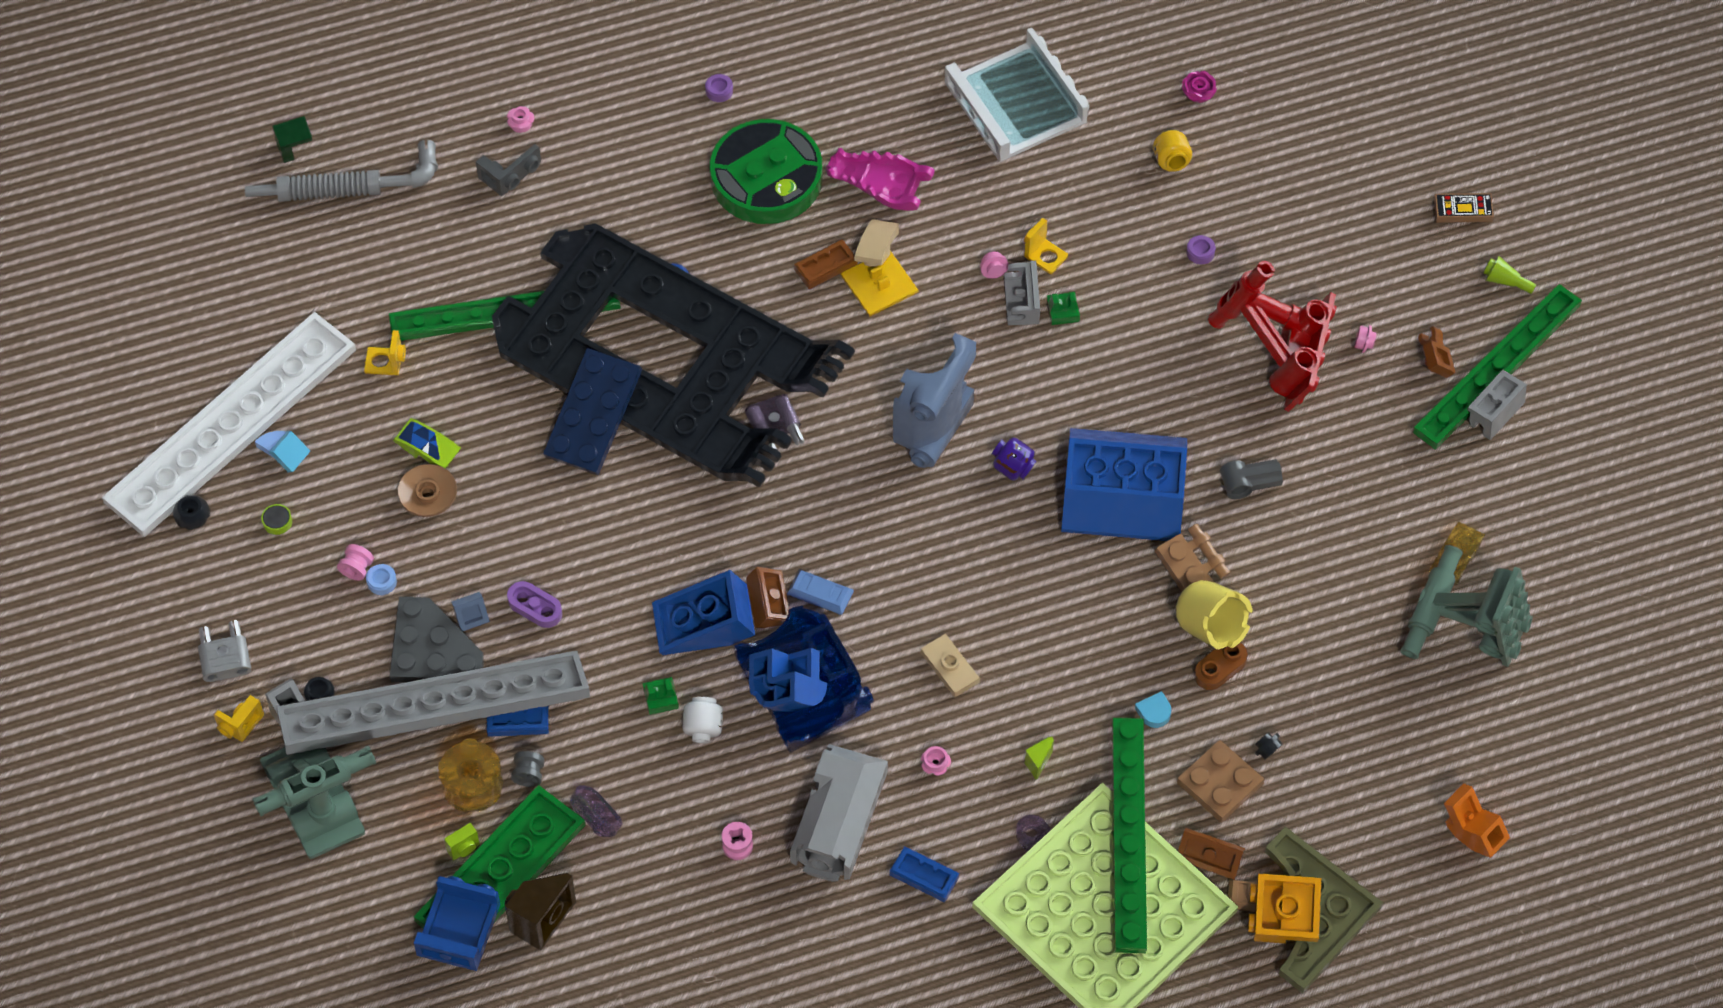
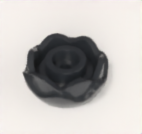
M186 495L175 504L173 517L179 527L188 530L197 529L203 526L207 518L210 517V508L203 498L197 495Z

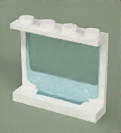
M1033 28L1027 29L1025 44L961 72L955 62L945 66V84L999 162L1087 123L1089 104L1086 97L1078 93L1073 79L1069 75H1065L1058 58L1050 54L1045 40L1042 36H1038Z

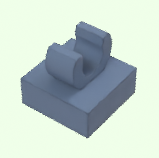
M480 592L451 602L458 626L462 632L490 622Z

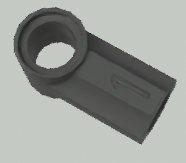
M1277 459L1247 465L1243 461H1231L1224 464L1220 469L1227 496L1234 500L1245 498L1254 490L1282 486L1283 483L1282 469Z

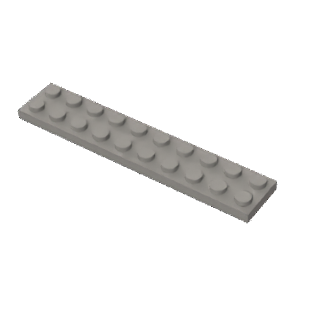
M571 651L277 706V712L286 754L289 755L505 713H514L526 709L546 707L563 702L577 701L590 698V690L578 651Z

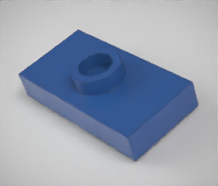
M549 705L487 717L488 737L549 734Z
M905 846L890 869V876L944 903L959 879L958 872Z

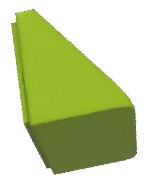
M1052 736L1026 749L1024 764L1036 780L1039 778L1053 752L1054 739Z

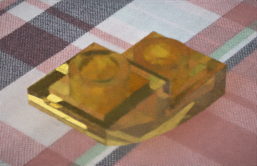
M1458 521L1429 571L1438 566L1446 545L1457 547L1463 552L1454 572V584L1457 585L1469 562H1472L1486 535Z

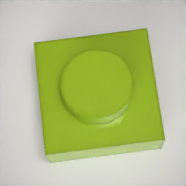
M471 822L444 838L447 853L453 861L459 857L470 855L480 845L477 831Z

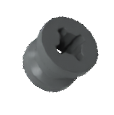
M532 751L516 753L514 756L516 768L511 773V780L518 785L526 787L540 785L542 781L540 769L544 767V757Z

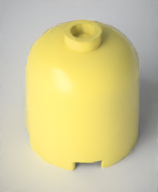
M1200 580L1187 586L1178 597L1176 618L1180 627L1215 649L1220 650L1227 646L1234 648L1245 638L1250 629L1247 621L1249 612L1252 613L1253 608L1249 599L1237 591L1215 582Z

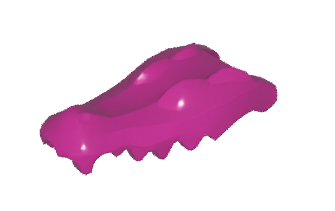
M838 148L837 152L830 157L828 165H826V172L829 177L854 185L885 206L905 211H914L919 208L921 201L914 196L921 181H930L935 173L932 167L914 163L900 154L892 155L890 152H885L883 155H879L874 150L871 153L862 151L860 155H857L856 153H846L842 148Z

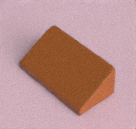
M756 567L746 578L755 627L768 628L790 624L792 619L782 570Z

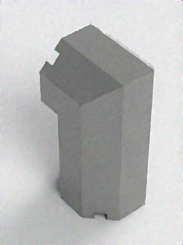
M830 744L827 746V750L825 749L822 753L813 780L816 782L818 790L811 789L810 798L790 850L791 863L797 866L799 861L804 864L803 871L808 875L831 882L838 881L840 875H844V880L850 879L888 773V761Z

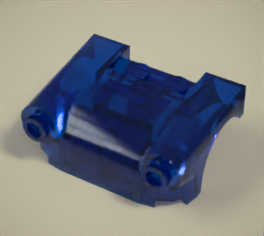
M803 605L793 607L788 610L784 623L767 637L752 643H739L735 645V658L748 681L750 654L772 648L786 654L809 648L820 651L819 680L827 683L826 694L822 702L793 712L768 709L776 723V730L789 753L871 711L870 704L874 702L873 696L867 686H861V678L856 666L827 616L823 613L820 615L814 610L803 608Z

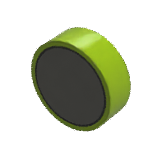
M271 505L262 513L263 527L270 534H283L292 526L290 510L284 505Z

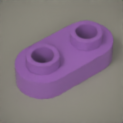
M526 581L516 582L509 588L507 592L508 604L513 611L544 628L553 627L561 621L562 607L559 600ZM521 598L528 599L526 602L523 603L518 601ZM546 612L552 613V615L549 617L543 616V614Z

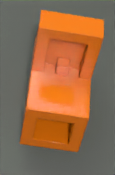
M1463 783L1444 803L1450 816L1445 822L1447 827L1458 840L1474 852L1491 858L1509 840L1510 836L1501 816L1482 809L1472 786Z

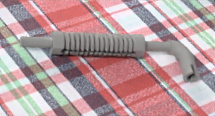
M425 140L418 143L419 164H416V170L411 171V174L380 176L379 170H367L366 173L361 171V174L359 171H356L355 174L351 171L350 174L345 172L344 175L343 172H340L339 175L335 173L334 176L332 173H329V175L324 173L323 176L318 174V177L316 174H313V176L309 174L307 177L302 175V178L300 175H297L296 178L292 176L291 179L289 176L277 177V184L245 186V196L277 195L279 202L291 201V199L296 201L297 198L300 201L302 198L307 200L308 197L312 200L313 197L315 199H318V197L323 199L325 196L328 199L329 196L331 198L335 196L339 198L340 195L342 197H345V195L350 197L351 194L353 197L356 194L358 196H361V194L366 196L367 193L370 196L381 195V188L421 187L428 183L438 170L435 154L436 144L432 140H427L428 149H425Z

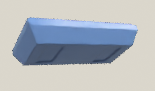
M799 569L787 595L842 615L854 590Z

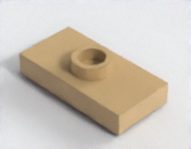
M946 634L921 648L922 656L954 698L980 683L979 676Z

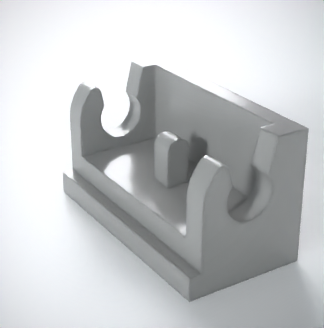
M1036 260L1009 264L1008 271L1012 272L1004 273L1007 324H1039L1040 300Z
M1502 370L1468 407L1470 425L1474 428L1480 423L1484 428V437L1491 440L1525 403L1527 384Z

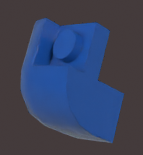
M772 648L750 654V694L755 696L759 704L764 708L781 712H793L822 702L826 694L827 683L819 680L820 651L809 648L786 654Z

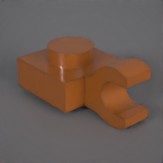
M1432 326L1430 327L1432 332L1430 339L1429 336L1423 333L1419 334L1418 337L1420 344L1423 345L1426 357L1425 364L1431 372L1448 378L1456 373L1450 349L1443 344L1442 331Z

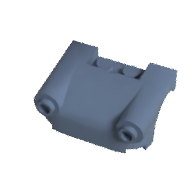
M957 333L952 337L955 349L943 369L934 373H919L906 369L900 382L905 384L899 398L894 399L893 442L910 449L911 461L920 468L933 467L974 405V389L967 386L964 377L976 358V342Z

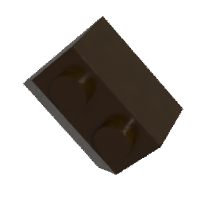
M563 873L524 881L517 890L513 889L505 900L510 933L542 950L576 903L572 875Z

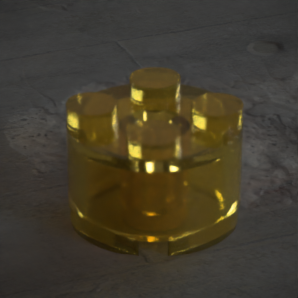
M469 738L454 745L445 752L439 762L438 769L446 801L453 808L463 812H467V810L484 811L494 805L501 796L503 786L500 760L495 751L488 745Z

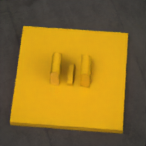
M891 250L889 257L882 265L867 266L862 262L841 273V277L869 317L919 293L918 288Z

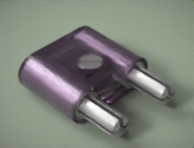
M778 395L752 404L745 409L752 428H777L786 434L790 433L795 445H799V442L800 444L804 443V438L799 429L801 423L788 395ZM769 443L768 446L777 449L774 443Z

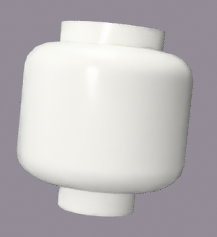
M693 697L692 702L684 706L682 730L687 735L692 736L693 742L710 743V738L720 735L722 731L723 708L716 704V699Z

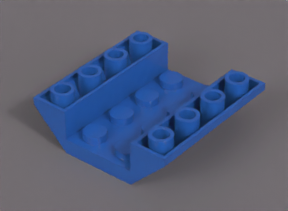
M1070 428L1061 532L1168 541L1180 534L1185 490L1187 438Z

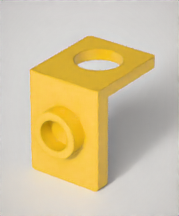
M1042 218L1025 235L1024 257L1029 261L1036 260L1037 266L1049 274H1053L1068 258V253L1046 239L1048 221ZM1046 251H1051L1056 254L1057 259L1052 263H1046L1040 256Z
M392 331L390 348L368 347L364 368L365 374L399 375L401 362H405L406 346L401 345L399 331ZM378 355H385L388 357L389 362L383 367H376L372 364V360Z

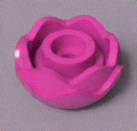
M1206 71L1191 72L1182 82L1183 93L1189 100L1196 103L1210 100L1217 90L1215 78Z

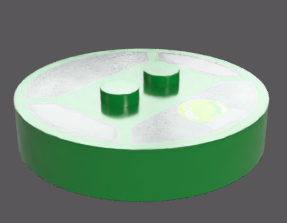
M758 119L742 123L723 135L713 149L710 159L712 190L720 205L730 214L741 220L756 224H775L791 220L805 212L815 202L821 191L823 181L821 152L816 142L807 132L789 122L777 119Z

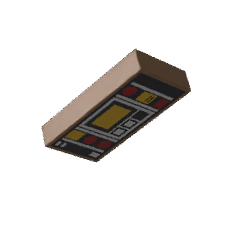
M1492 193L1435 194L1434 196L1436 223L1493 222Z

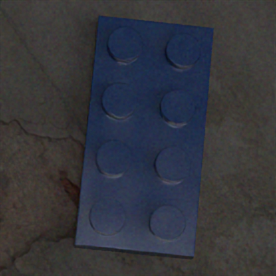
M587 348L543 455L546 458L599 476L642 368L636 364Z

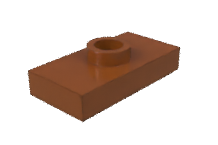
M841 239L795 263L794 270L810 290L858 265V261H854L855 255L844 240Z

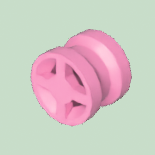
M349 544L344 551L346 556L344 559H340L337 569L350 579L363 580L366 575L365 569L372 564L374 556L362 546Z
M732 822L722 831V848L728 858L742 860L747 858L753 850L752 831L745 823Z

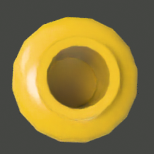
M1177 130L1165 131L1154 140L1153 152L1158 165L1163 170L1168 172L1180 171L1190 163L1193 155L1187 137L1182 132Z

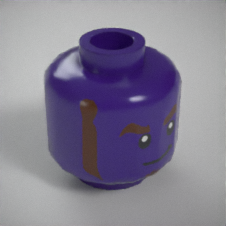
M1016 437L1010 438L1007 442L1001 439L991 453L996 457L993 461V467L1012 481H1016L1019 478L1024 480L1037 462L1034 459L1035 451Z

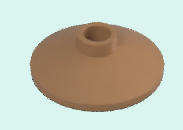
M434 464L419 465L410 469L404 474L398 485V497L401 505L411 514L421 517H431L443 513L453 504L457 495V485L453 475L447 469ZM428 493L433 494L430 497H424Z

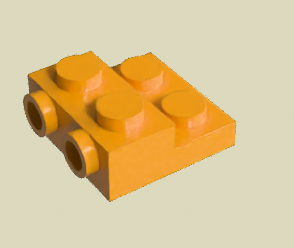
M1258 873L1257 884L1251 883L1249 898V902L1256 903L1255 914L1249 913L1248 932L1254 933V941L1284 944L1286 940L1318 942L1321 878Z

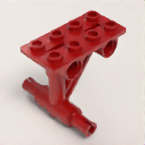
M1264 260L1259 262L1253 270L1246 271L1238 281L1232 284L1231 288L1218 300L1217 308L1210 313L1209 316L1211 317L1208 318V321L1212 327L1221 329L1229 320L1236 319L1241 313L1244 315L1279 366L1271 374L1269 383L1274 392L1286 397L1283 410L1289 412L1297 404L1300 405L1309 392L1313 393L1318 386L1320 379L1317 376L1318 369L1325 359L1323 348L1331 334V329L1328 327L1337 309V306L1334 305L1336 294L1330 292L1322 301L1317 299L1311 300L1303 308L1294 304L1289 306L1264 295L1262 292L1265 289V282L1275 272L1274 266ZM1269 319L1281 324L1283 328L1281 335Z

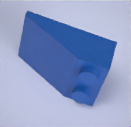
M731 570L652 602L659 652L662 655L730 646L755 635L747 584Z

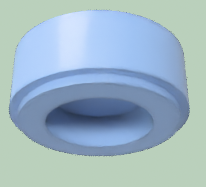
M375 565L366 574L368 589L376 595H386L396 587V574L389 565Z

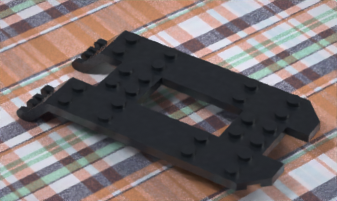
M596 223L584 225V229L568 232V229L556 231L542 249L540 255L541 259L561 270L535 305L530 308L516 299L507 296L492 316L500 357L566 394L569 393L587 348L627 361L583 337L612 297L705 347L677 388L642 369L620 424L723 481H748L757 487H761L766 478L763 473L754 470L753 466H760L766 471H772L775 467L774 462H778L782 457L777 449L768 446L769 443H775L779 447L787 449L793 440L788 434L777 428H749L729 417L758 376L786 392H812L819 397H824L829 390L828 385L815 378L822 376L830 382H835L838 378L837 373L843 371L844 364L831 356L839 355L845 360H850L855 353L853 347L841 340H811Z

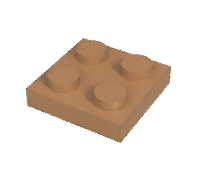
M1219 740L1178 777L1177 784L1222 823L1264 785L1265 779Z

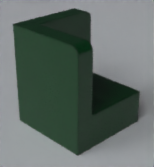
M305 116L272 126L283 163L294 160L292 147L312 141V135Z

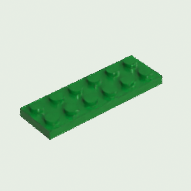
M538 785L453 876L462 879L468 884L476 886L478 884L489 885L498 892L500 907L494 921L495 923L506 911L505 900L513 889L517 890L522 882L536 879L586 826L585 820ZM436 893L414 916V921L423 929Z

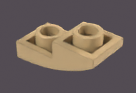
M872 219L862 235L854 261L864 262L867 266L882 265L890 255V244L899 234V223Z

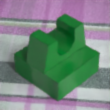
M1075 291L1047 295L1051 325L1080 322V312Z
M672 677L642 683L649 715L679 709Z

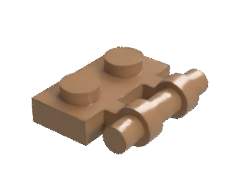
M1198 524L1188 529L1193 538L1192 541L1187 543L1180 533L1155 549V553L1181 592L1190 584L1200 580L1214 582L1209 575L1214 570L1220 579L1230 574V571L1224 564L1226 562L1222 554L1216 552L1210 543V536L1207 532H1203ZM1199 548L1208 560L1203 565L1194 553Z

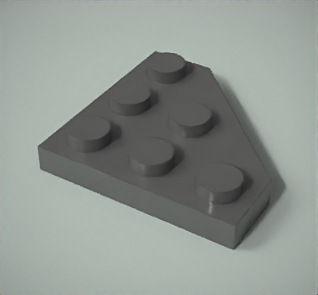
M399 596L390 669L391 682H411L483 668V652L430 598Z

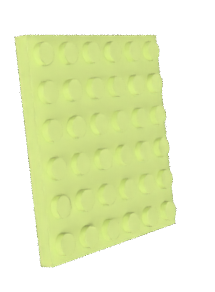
M1101 783L972 902V908L1078 1008H1137L1238 911L1239 907L1145 822L1146 953H1114L1113 792L1104 783Z

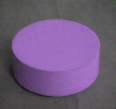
M715 74L709 77L705 83L707 97L714 102L727 101L733 94L732 80L723 74Z
M1195 236L1187 244V257L1193 263L1207 264L1213 260L1216 246L1214 241L1207 236Z

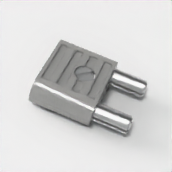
M234 620L237 636H235L233 622L230 621L231 637L211 641L209 628L204 627L207 640L205 642L203 628L199 629L201 644L198 646L204 681L215 682L247 675L251 672L246 638L241 636L238 621Z

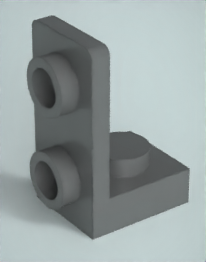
M534 144L505 170L497 161L492 162L483 155L476 161L478 178L500 196H503L509 190L515 189L526 175L537 170L541 163L540 147Z

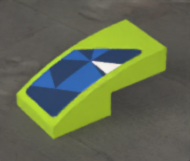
M413 418L409 419L393 440L413 457L421 456L428 463L445 469L461 449L460 446L438 431Z

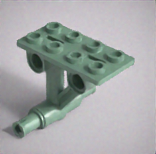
M1446 545L1438 566L1430 571L1428 581L1420 594L1415 611L1409 619L1408 627L1410 631L1400 650L1401 653L1406 657L1418 659L1426 637L1433 634L1439 618L1442 616L1476 627L1478 632L1484 633L1479 649L1489 656L1501 659L1502 665L1509 667L1512 658L1517 659L1522 645L1519 641L1523 632L1527 633L1533 619L1529 612L1528 592H1525L1526 581L1523 580L1521 568L1514 567L1513 571L1504 568L1496 569L1487 592L1450 593L1455 583L1454 572L1463 552L1457 547Z
M365 746V748L345 757L336 755L330 758L326 748L287 755L284 747L260 759L273 790L252 798L260 817L283 806L309 859L318 857L365 835V829L359 819L353 800L348 791L344 790L342 784L352 778L351 774L376 764L375 757L369 746Z

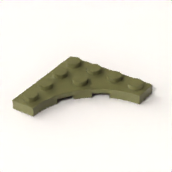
M1285 826L1266 846L1265 853L1274 860L1287 876L1321 878L1318 942L1296 941L1291 954L1278 973L1303 994L1382 908L1383 902Z

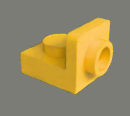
M251 695L244 703H240L235 708L232 718L219 710L214 714L217 730L223 736L229 739L234 737L241 742L245 740L264 716L260 700Z

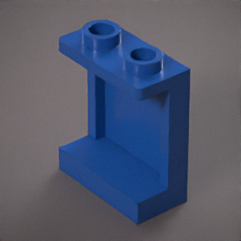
M439 876L436 882L437 893L422 933L417 932L414 940L416 955L477 971L500 907L499 894L493 887L486 884H478L476 886L465 883V881L455 876H449L448 878Z

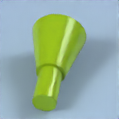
M1500 256L1496 260L1490 258L1483 272L1488 275L1485 281L1511 287L1516 286L1529 294H1532L1536 287L1535 283L1521 277Z

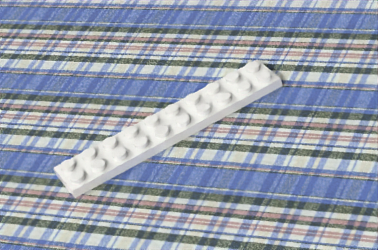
M316 312L312 313L102 497L104 504L145 537L173 512L175 504L182 497L193 495L356 351L355 344Z

